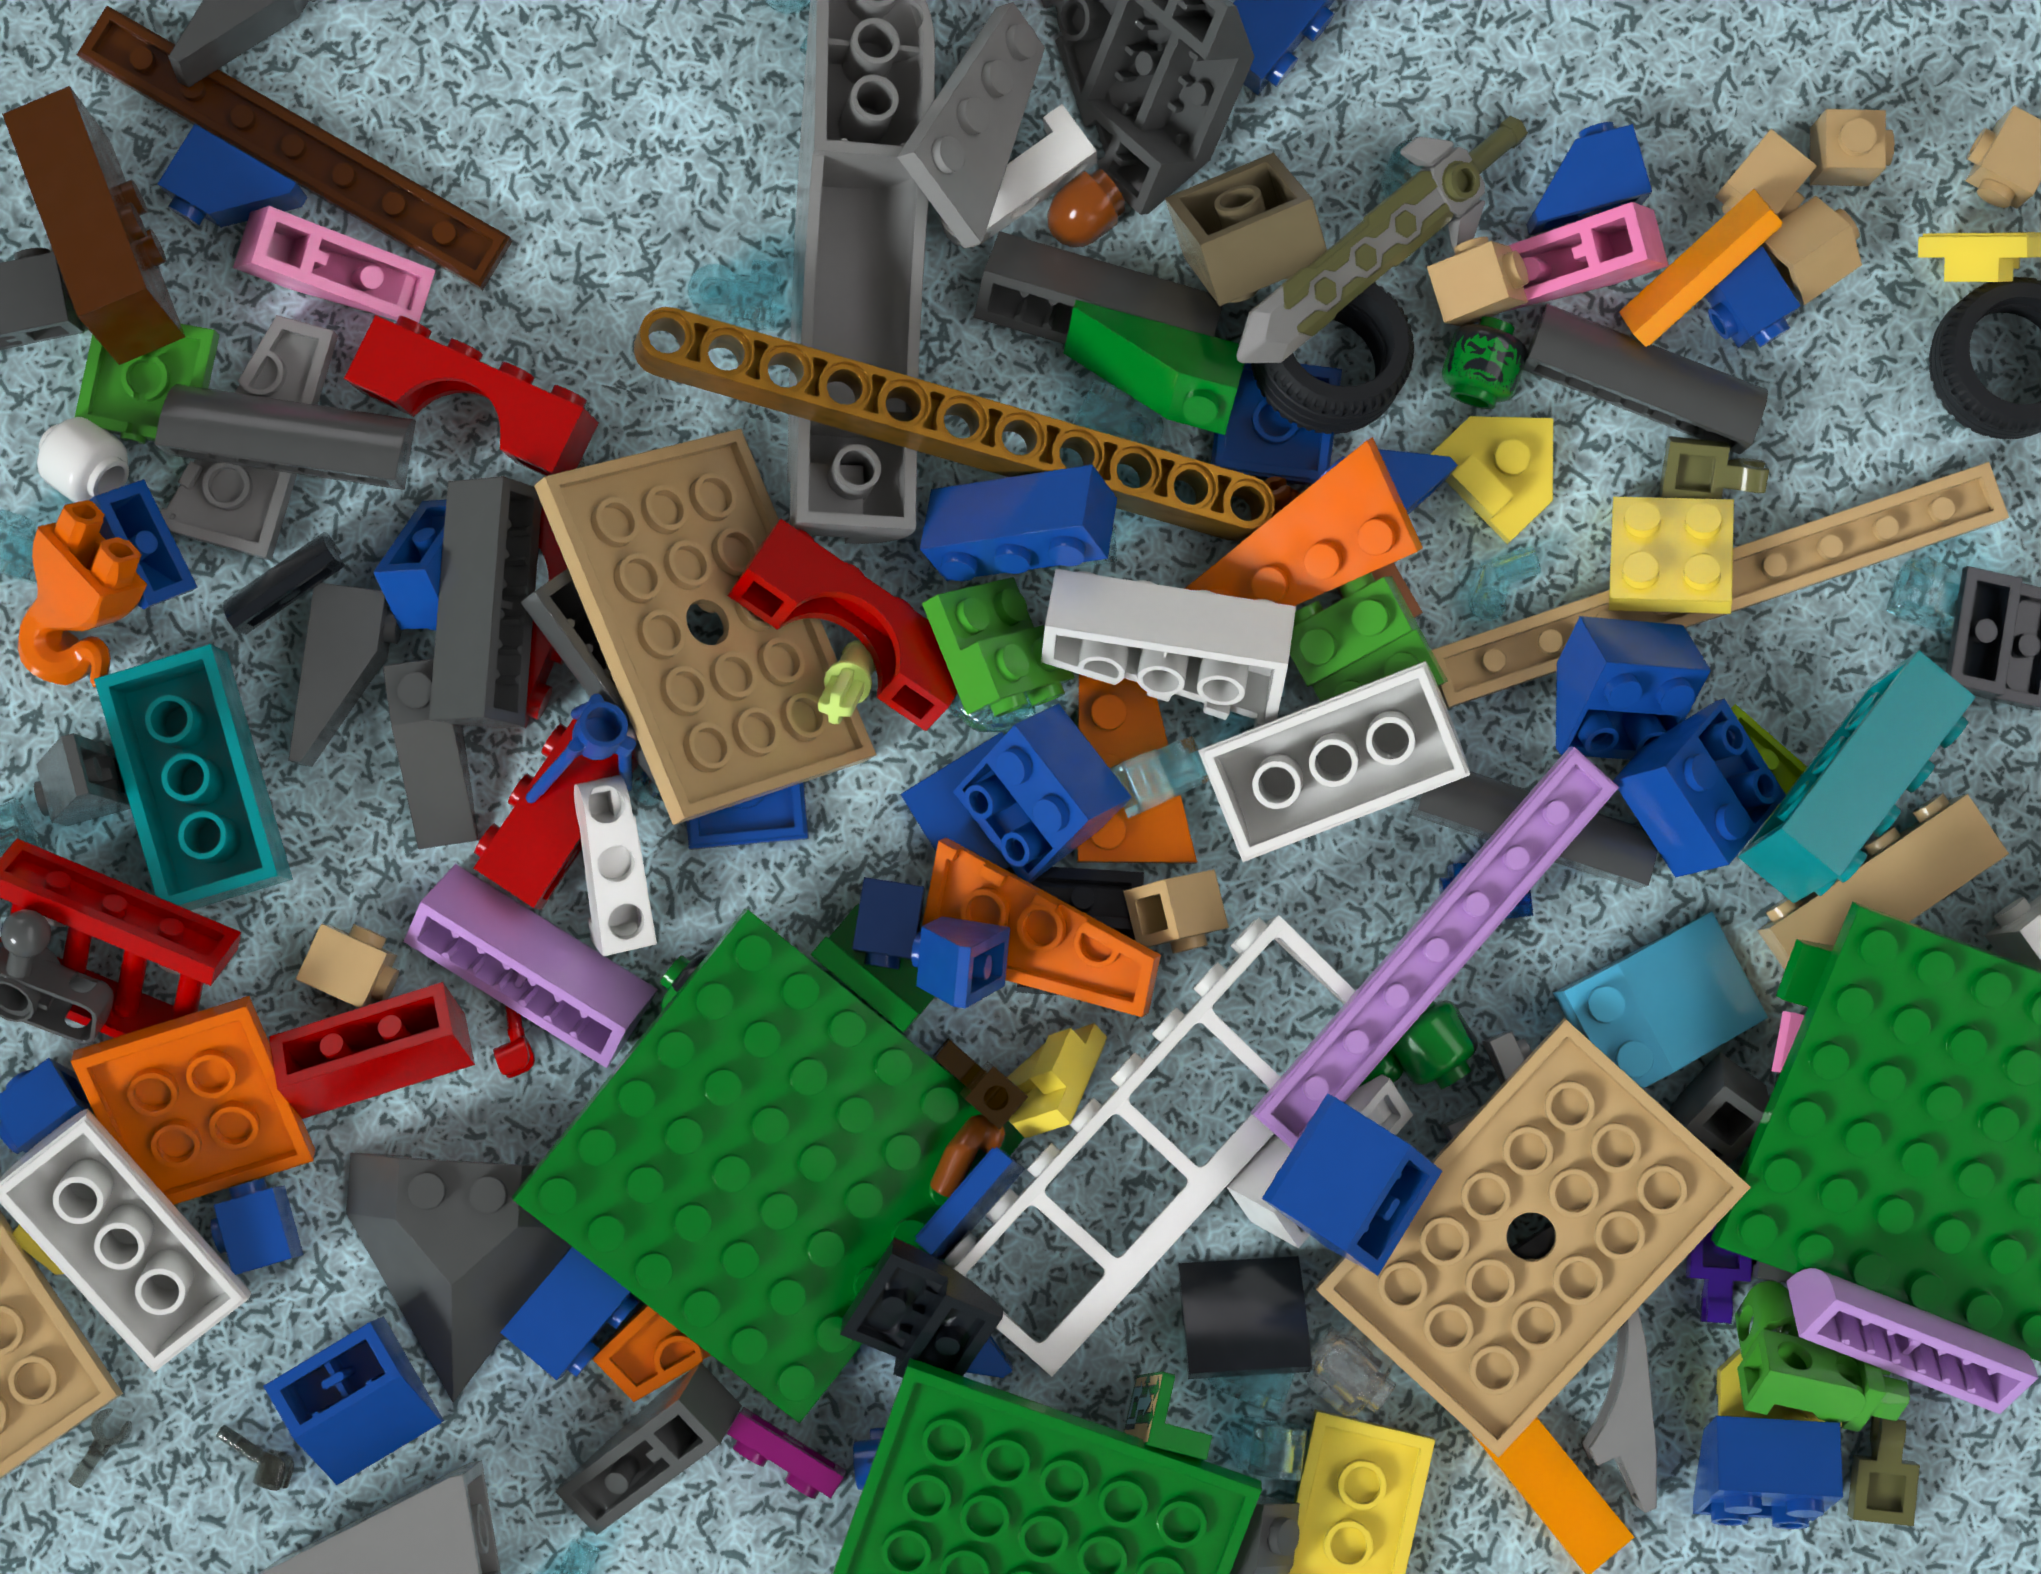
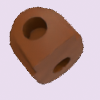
M1099 168L1091 175L1083 171L1053 197L1047 214L1048 227L1053 237L1061 244L1072 248L1085 247L1095 242L1117 225L1118 216L1125 212V200L1118 187L1102 169Z

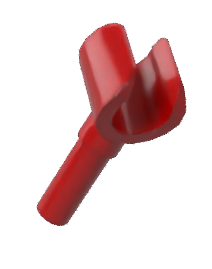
M505 1005L507 1032L511 1042L494 1048L493 1052L500 1072L508 1078H513L529 1071L534 1066L535 1057L530 1043L525 1037L521 1015Z

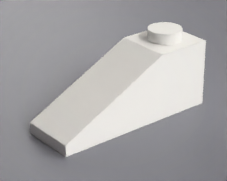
M1382 1074L1357 1088L1345 1101V1104L1394 1135H1397L1413 1116L1391 1079ZM1274 1136L1264 1144L1226 1187L1252 1223L1300 1248L1310 1235L1262 1199L1276 1173L1292 1151L1281 1139Z

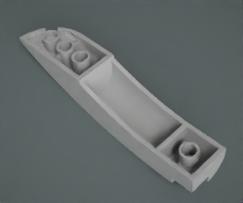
M810 0L799 151L790 342L919 379L922 289L929 200L897 156L934 102L935 35L932 17L926 0ZM790 369L789 387L797 385L795 374ZM836 381L827 384L829 396L837 403L848 405L855 402L853 391L848 385ZM896 398L886 400L887 411L894 419L905 422L912 420L911 408L905 401ZM788 414L787 482L790 483L791 526L813 536L845 537V544L890 542L903 539L915 532L917 451Z

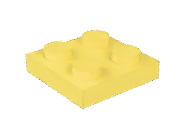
M1613 496L1609 610L1731 614L1734 499Z

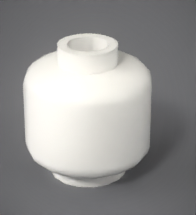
M79 416L53 425L40 439L37 457L38 473L47 484L74 503L90 500L96 495L122 487L127 482L129 475L127 449L117 437L86 418Z

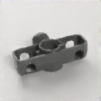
M27 909L12 913L5 919L0 930L2 941L0 942V1017L13 1022H24L80 1044L92 1043L111 1012L114 1002L113 990L102 980L100 981L60 964L56 955L47 948L51 939V926L44 916L37 911ZM73 1004L86 1009L92 1015L89 1024L83 1028H73L65 1022V1018Z

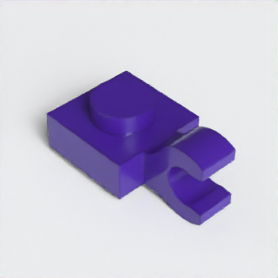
M1714 1227L1687 1255L1686 1278L1704 1279L1701 1294L1700 1322L1732 1324L1733 1281L1751 1282L1752 1259L1717 1247L1711 1240L1715 1230Z

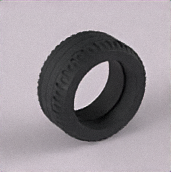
M2013 277L2011 282H1988L1960 300L1941 320L1934 333L1930 347V378L1933 381V389L1936 392L1937 398L1942 401V406L1962 426L1971 428V431L1980 435L1996 439L2025 438L2041 432V401L2035 404L2011 403L1987 390L1974 372L1970 359V340L1976 323L1984 316L1993 313L2015 314L2028 319L2041 329V280L2029 277Z
M1376 282L1340 310L1333 319L1351 328L1367 344L1375 364V379L1357 386L1331 385L1309 374L1299 364L1293 353L1281 363H1251L1254 380H1257L1256 385L1260 389L1261 395L1266 397V402L1272 406L1275 412L1279 411L1280 416L1288 419V422L1291 424L1294 422L1297 424V427L1306 428L1308 431L1315 430V433L1331 434L1334 432V434L1348 433L1352 430L1356 431L1382 416L1409 377L1414 359L1411 325L1408 323V317L1404 314L1403 308L1398 306V301L1392 298V294L1386 293L1384 287L1378 286Z

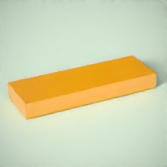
M1755 189L1750 191L1619 311L1633 335L1645 347L1650 346L1782 226V220Z
M1537 1417L1499 1458L1474 1436L1585 1574L1593 1573L1635 1538Z

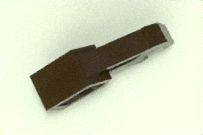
M949 1038L932 1055L965 1085L960 1092L962 1097L998 1129L1003 1127L1028 1098L1022 1090L990 1062L987 1061L981 1067Z

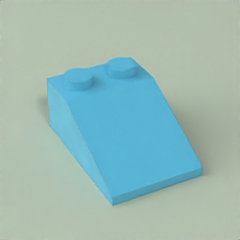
M1712 911L1553 992L1567 1021L1642 1089L1678 1071L1768 1018Z

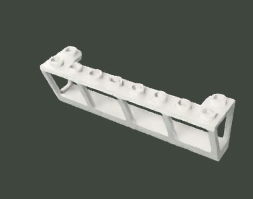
M1279 915L1270 919L1267 923L1258 917L1248 925L1230 945L1238 953L1231 962L1232 964L1225 969L1217 962L1193 988L1201 996L1200 999L1186 1014L1176 1007L1152 1033L1160 1041L1144 1060L1134 1052L1110 1078L1118 1086L1102 1105L1093 1097L1073 1118L1070 1126L1076 1131V1134L1065 1146L1059 1150L1051 1143L1028 1167L1027 1171L1035 1178L1018 1196L1009 1188L985 1214L993 1224L978 1238L968 1231L944 1257L943 1261L948 1266L968 1278L966 1276L968 1271L1029 1206H1035L1103 1267L1104 1275L1047 1338L1041 1342L1035 1341L1003 1311V1318L996 1328L1051 1377L1274 1135L1272 1131L1251 1114L1205 1165L1196 1166L1129 1102L1130 1095L1197 1023L1203 1024L1269 1090L1274 1086L1281 1076L1263 1061L1213 1011L1215 1002L1273 939L1343 1004L1356 992ZM1114 1114L1120 1115L1187 1179L1185 1187L1119 1257H1115L1045 1193L1047 1185Z

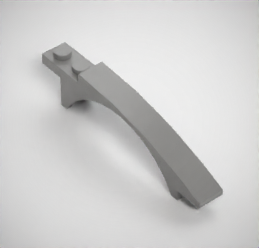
M1503 1032L1482 1041L1501 1085L1532 1053L1527 1041L1524 1038L1516 1041L1513 1032ZM1479 1109L1441 1125L1448 1142ZM1637 1309L1625 1324L1618 1329L1617 1352L1608 1391L1596 1419L1582 1439L1581 1444L1589 1460L1594 1459L1595 1464L1598 1466L1612 1459L1615 1460L1634 1505L1647 1513L1657 1508V1449L1647 1346L1639 1309Z

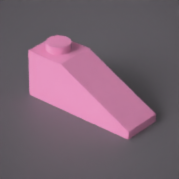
M1630 202L1508 245L1512 251H1517L1522 257L1529 278L1528 284L1523 286L1528 303L1510 310L1615 285L1669 266L1654 210L1635 202Z
M271 206L250 212L233 265L234 269L290 290L393 320H397L401 315L418 323L420 322L436 271Z

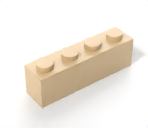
M1944 793L1935 796L1912 812L1918 821L1899 834L1895 826H1892L1880 837H1874L1868 841L1864 847L1869 855H1867L1861 867L1846 882L1842 883L1837 879L1832 887L1822 896H1818L1813 892L1795 903L1786 897L1768 909L1766 914L1771 921L1757 931L1783 969H1786L1796 939L1834 946L1852 902L1910 922L2009 854L1970 796L1965 794L1950 800L1947 799Z

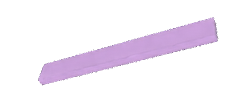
M1569 747L1250 1113L1288 1147L1293 1149L1327 1093L1345 1103L1619 787L1578 749Z

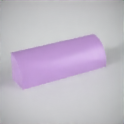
M457 864L422 899L403 941L608 1068L625 1045L658 990Z
M1808 1268L1799 1271L1786 1281L1798 1335L1808 1341L1998 1414H2001L2038 1379L2034 1363L2025 1351L1816 1268Z

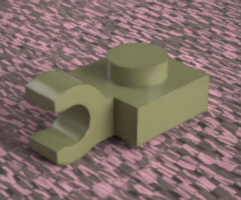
M1668 436L1659 495L1660 498L1722 499L1723 488L1752 493H1765L1769 469L1764 468L1765 462L1762 460L1748 458L1728 460L1730 447L1727 442Z
M1874 1416L1871 1417V1456L1853 1455L1847 1515L1853 1520L1914 1526L1920 1465L1914 1461L1902 1460L1906 1438L1905 1420L1890 1421Z

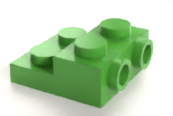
M1368 573L1340 587L1339 590L1344 599L1328 608L1323 609L1318 600L1295 612L1290 655L1307 687H1313L1320 702L1423 661L1428 663L1438 687L1448 682L1392 576L1382 577L1376 581L1372 573Z
M1014 577L937 594L922 603L967 715L991 709L995 718L1028 705L1027 698H1029L1032 707L1045 704L1063 696L1065 691L1062 684L1075 678L1071 671L1041 662L1045 625L1034 627L1028 613L1026 601L1020 593Z

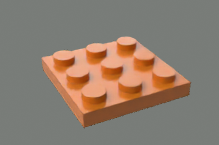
M250 996L77 1049L73 1052L70 1062L95 1117L173 1205L314 1161L315 1147L302 1118L277 1089L270 1043Z

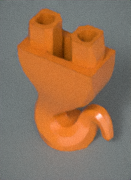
M89 500L65 505L56 523L38 526L32 550L38 594L36 600L27 609L21 621L18 636V652L20 660L26 669L45 681L65 686L78 682L90 673V682L93 687H96L94 679L108 675L111 661L110 650L101 639L90 636L79 640L68 631H85L111 624L124 618L138 605L147 586V583L136 573L142 554L129 540L119 537L106 540L99 533L105 514Z

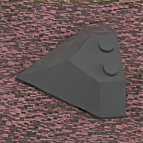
M1041 0L1044 8L1056 7L1057 24L1062 33V36L1055 40L1084 126L1092 127L1096 125L1105 152V156L1097 161L1098 167L1112 179L1127 204L1140 215L1149 214L1166 197L1170 196L1211 160L1255 58L1236 5L1229 0Z
M350 1153L346 1214L452 1402H455L477 1370L503 1339L504 1336L500 1333L572 1247L512 1199L514 1193L538 1164L522 1165L422 1159L402 1155Z

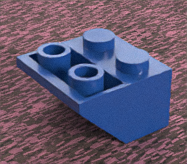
M1579 616L1557 661L1556 749L1560 755H1563L1569 747H1575L1585 757L1631 760L1643 746L1686 719L1711 669L1685 627L1679 624Z
M1725 698L1713 702L1643 746L1613 780L1675 878L1729 865L1786 797L1774 774L1765 763Z
M1059 703L1016 723L953 791L1016 875L1029 883L1097 833L1132 798Z
M1327 1093L1282 1167L1276 1173L1262 1199L1328 1249L1378 1276L1438 1180L1442 1170L1413 1146L1338 1098Z
M384 1316L367 1323L263 1386L293 1439L336 1485H339L444 1421Z
M1716 1416L1703 1429L1693 1495V1514L1711 1515V1522L1713 1524L1725 1526L1745 1525L1749 1522L1748 1517L1770 1518L1772 1519V1526L1775 1528L1803 1529L1809 1527V1521H1814L1818 1517L1823 1516L1825 1511L1843 1498L1840 1423Z

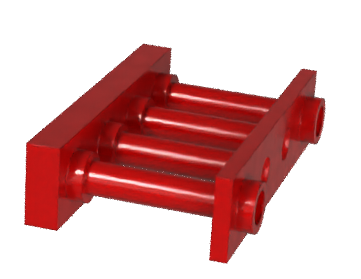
M18 838L0 857V898L12 903L10 915L22 909L33 910L42 916L68 926L63 959L58 958L60 964L100 981L102 980L113 990V1006L107 1021L100 1031L110 1037L116 1038L198 1012L204 983L211 986L239 948L242 932ZM92 936L124 949L118 982L87 970ZM148 960L180 973L174 1006L142 993ZM73 1004L66 1018L86 1026L89 1024L92 1015L86 1009Z

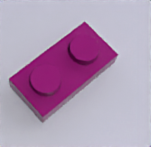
M745 1407L739 1412L727 1432L729 1436L737 1440L733 1446L737 1453L762 1467L770 1460L789 1472L785 1481L790 1486L810 1498L816 1499L819 1492L832 1498L846 1473V1470Z

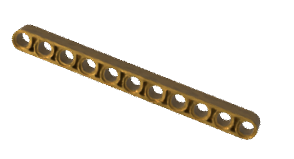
M661 307L652 310L645 316L634 341V355L637 363L644 371L654 376L1006 477L1066 469L1060 458V449L1071 448L1081 456L1083 466L1093 464L1117 497V509L1225 540L1238 541L1247 538L1271 519L1275 510V498L1272 490L1264 481L1254 476L681 309ZM656 331H667L677 339L680 347L675 352L662 353L651 345L649 335ZM715 348H725L736 356L738 367L733 370H721L711 362L708 352ZM784 365L790 368L795 374L797 385L787 388L775 384L770 379L768 367ZM836 381L848 385L853 391L855 402L848 405L837 403L829 396L827 384ZM896 398L905 401L911 408L912 420L905 422L894 419L887 411L886 400ZM957 415L963 418L970 429V437L957 438L951 435L945 427L944 416ZM1009 431L1019 434L1026 443L1027 454L1015 455L1008 451L1002 441V433ZM1118 464L1128 465L1138 473L1140 479L1139 488H1130L1121 482L1117 474ZM1175 480L1184 481L1193 488L1196 495L1195 505L1186 504L1176 496L1174 491ZM1231 497H1239L1246 501L1251 510L1250 521L1242 520L1233 513Z

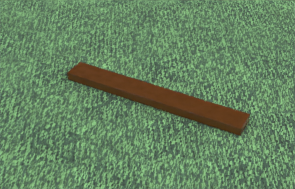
M105 7L76 54L82 61L191 124H196L296 182L304 189L478 289L484 290L512 243L510 236L219 69L189 88L178 83L168 57L175 44L113 8Z

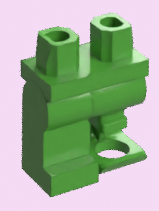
M1776 1281L1758 1283L1748 1292L1735 1313L1740 1350L1743 1358L1737 1370L1744 1410L1768 1415L1773 1405L1776 1404L1813 1412L1820 1420L1835 1423L1842 1422V1428L1860 1432L1871 1416L1897 1421L1909 1404L1910 1394L1906 1381L1883 1376H1889L1891 1372L1799 1337L1789 1291L1781 1283ZM1753 1316V1324L1749 1333L1750 1322Z

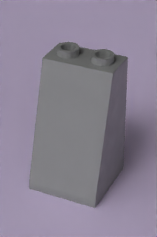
M482 1460L470 1462L277 1560L258 1574H501Z

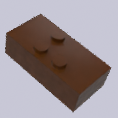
M70 86L3 113V118L76 314L82 323L119 365L185 338L184 331L158 266L167 262L166 256L153 230H145L140 218L141 215L148 213L144 199L132 179L129 181L125 180L110 139Z

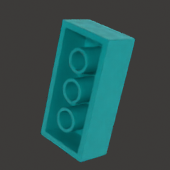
M208 644L95 678V685L155 895L191 911L293 880L228 652Z
M1920 650L1912 654L1869 686L1787 792L1786 797L1742 850L1738 858L1793 903L1813 892L1818 896H1822L1832 887L1837 879L1842 883L1846 882L1867 858V854L1861 848L1872 834L1876 838L1880 837L1900 815L1901 809L1895 803L1904 791L1914 792L1932 773L1935 765L1929 758L1940 745L1944 749L1947 748L1964 731L1969 721L1962 715L1976 696Z

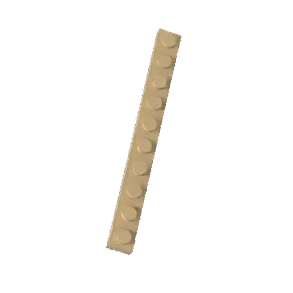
M1986 462L1733 548L1731 613L2004 521L2009 518L1990 463ZM1609 590L1433 649L1432 652L1448 682L1439 686V690L1447 709L1557 672V661L1579 616L1679 624L1688 628L1727 614L1609 610Z

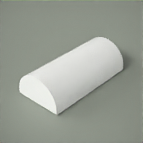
M1426 661L1198 750L1243 862L1470 775L1467 760L1452 719Z
M89 1109L77 1113L57 1127L0 1177V1204L153 1372H156L250 1298L251 1291L231 1271L230 1267Z

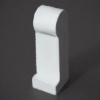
M1063 104L1043 117L1044 130L1048 135L1007 164L982 243L1057 192L1080 173L1087 171L1097 164L1096 149ZM940 216L946 237L955 245L963 247Z
M622 775L575 784L574 802L580 828L591 917L588 918L591 942L603 957L656 945L657 941L636 817L633 816L629 793Z

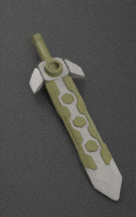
M1509 116L1499 125L1496 131L1469 153L1461 147L1453 148L1454 143L1452 141L1427 137H1416L1400 151L1401 155L1414 165L1424 167L1365 215L1361 223L1310 265L1301 268L1249 312L1236 354L1237 360L1240 363H1281L1329 324L1340 310L1389 269L1403 262L1445 225H1448L1453 250L1460 243L1473 239L1485 205V201L1480 200V197L1485 194V183L1480 174L1509 149H1514L1525 139L1528 132L1522 121Z

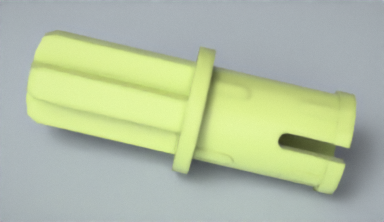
M860 640L848 643L842 651L840 660L833 663L826 672L824 678L825 689L818 702V711L828 714L829 723L840 724L843 717L852 716L857 704L863 702L870 694L872 688L871 676L876 668L871 654Z

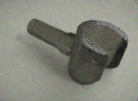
M107 1408L98 1412L92 1420L91 1432L94 1440L68 1480L76 1488L83 1486L101 1457L105 1456L111 1446H118L124 1443L132 1433L131 1421H126L116 1437L109 1439L104 1435L102 1430L103 1423L111 1415L113 1409Z
M226 1425L219 1429L216 1438L245 1456L248 1460L258 1463L253 1479L254 1484L273 1491H277L280 1488H288L294 1470L292 1456L274 1449H264L258 1444L255 1445Z

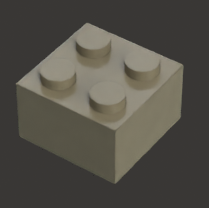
M1274 152L1165 198L1182 254L1219 306L1229 302L1237 303L1248 300L1258 290L1283 279L1288 280L1301 268L1307 267L1327 251L1312 197Z

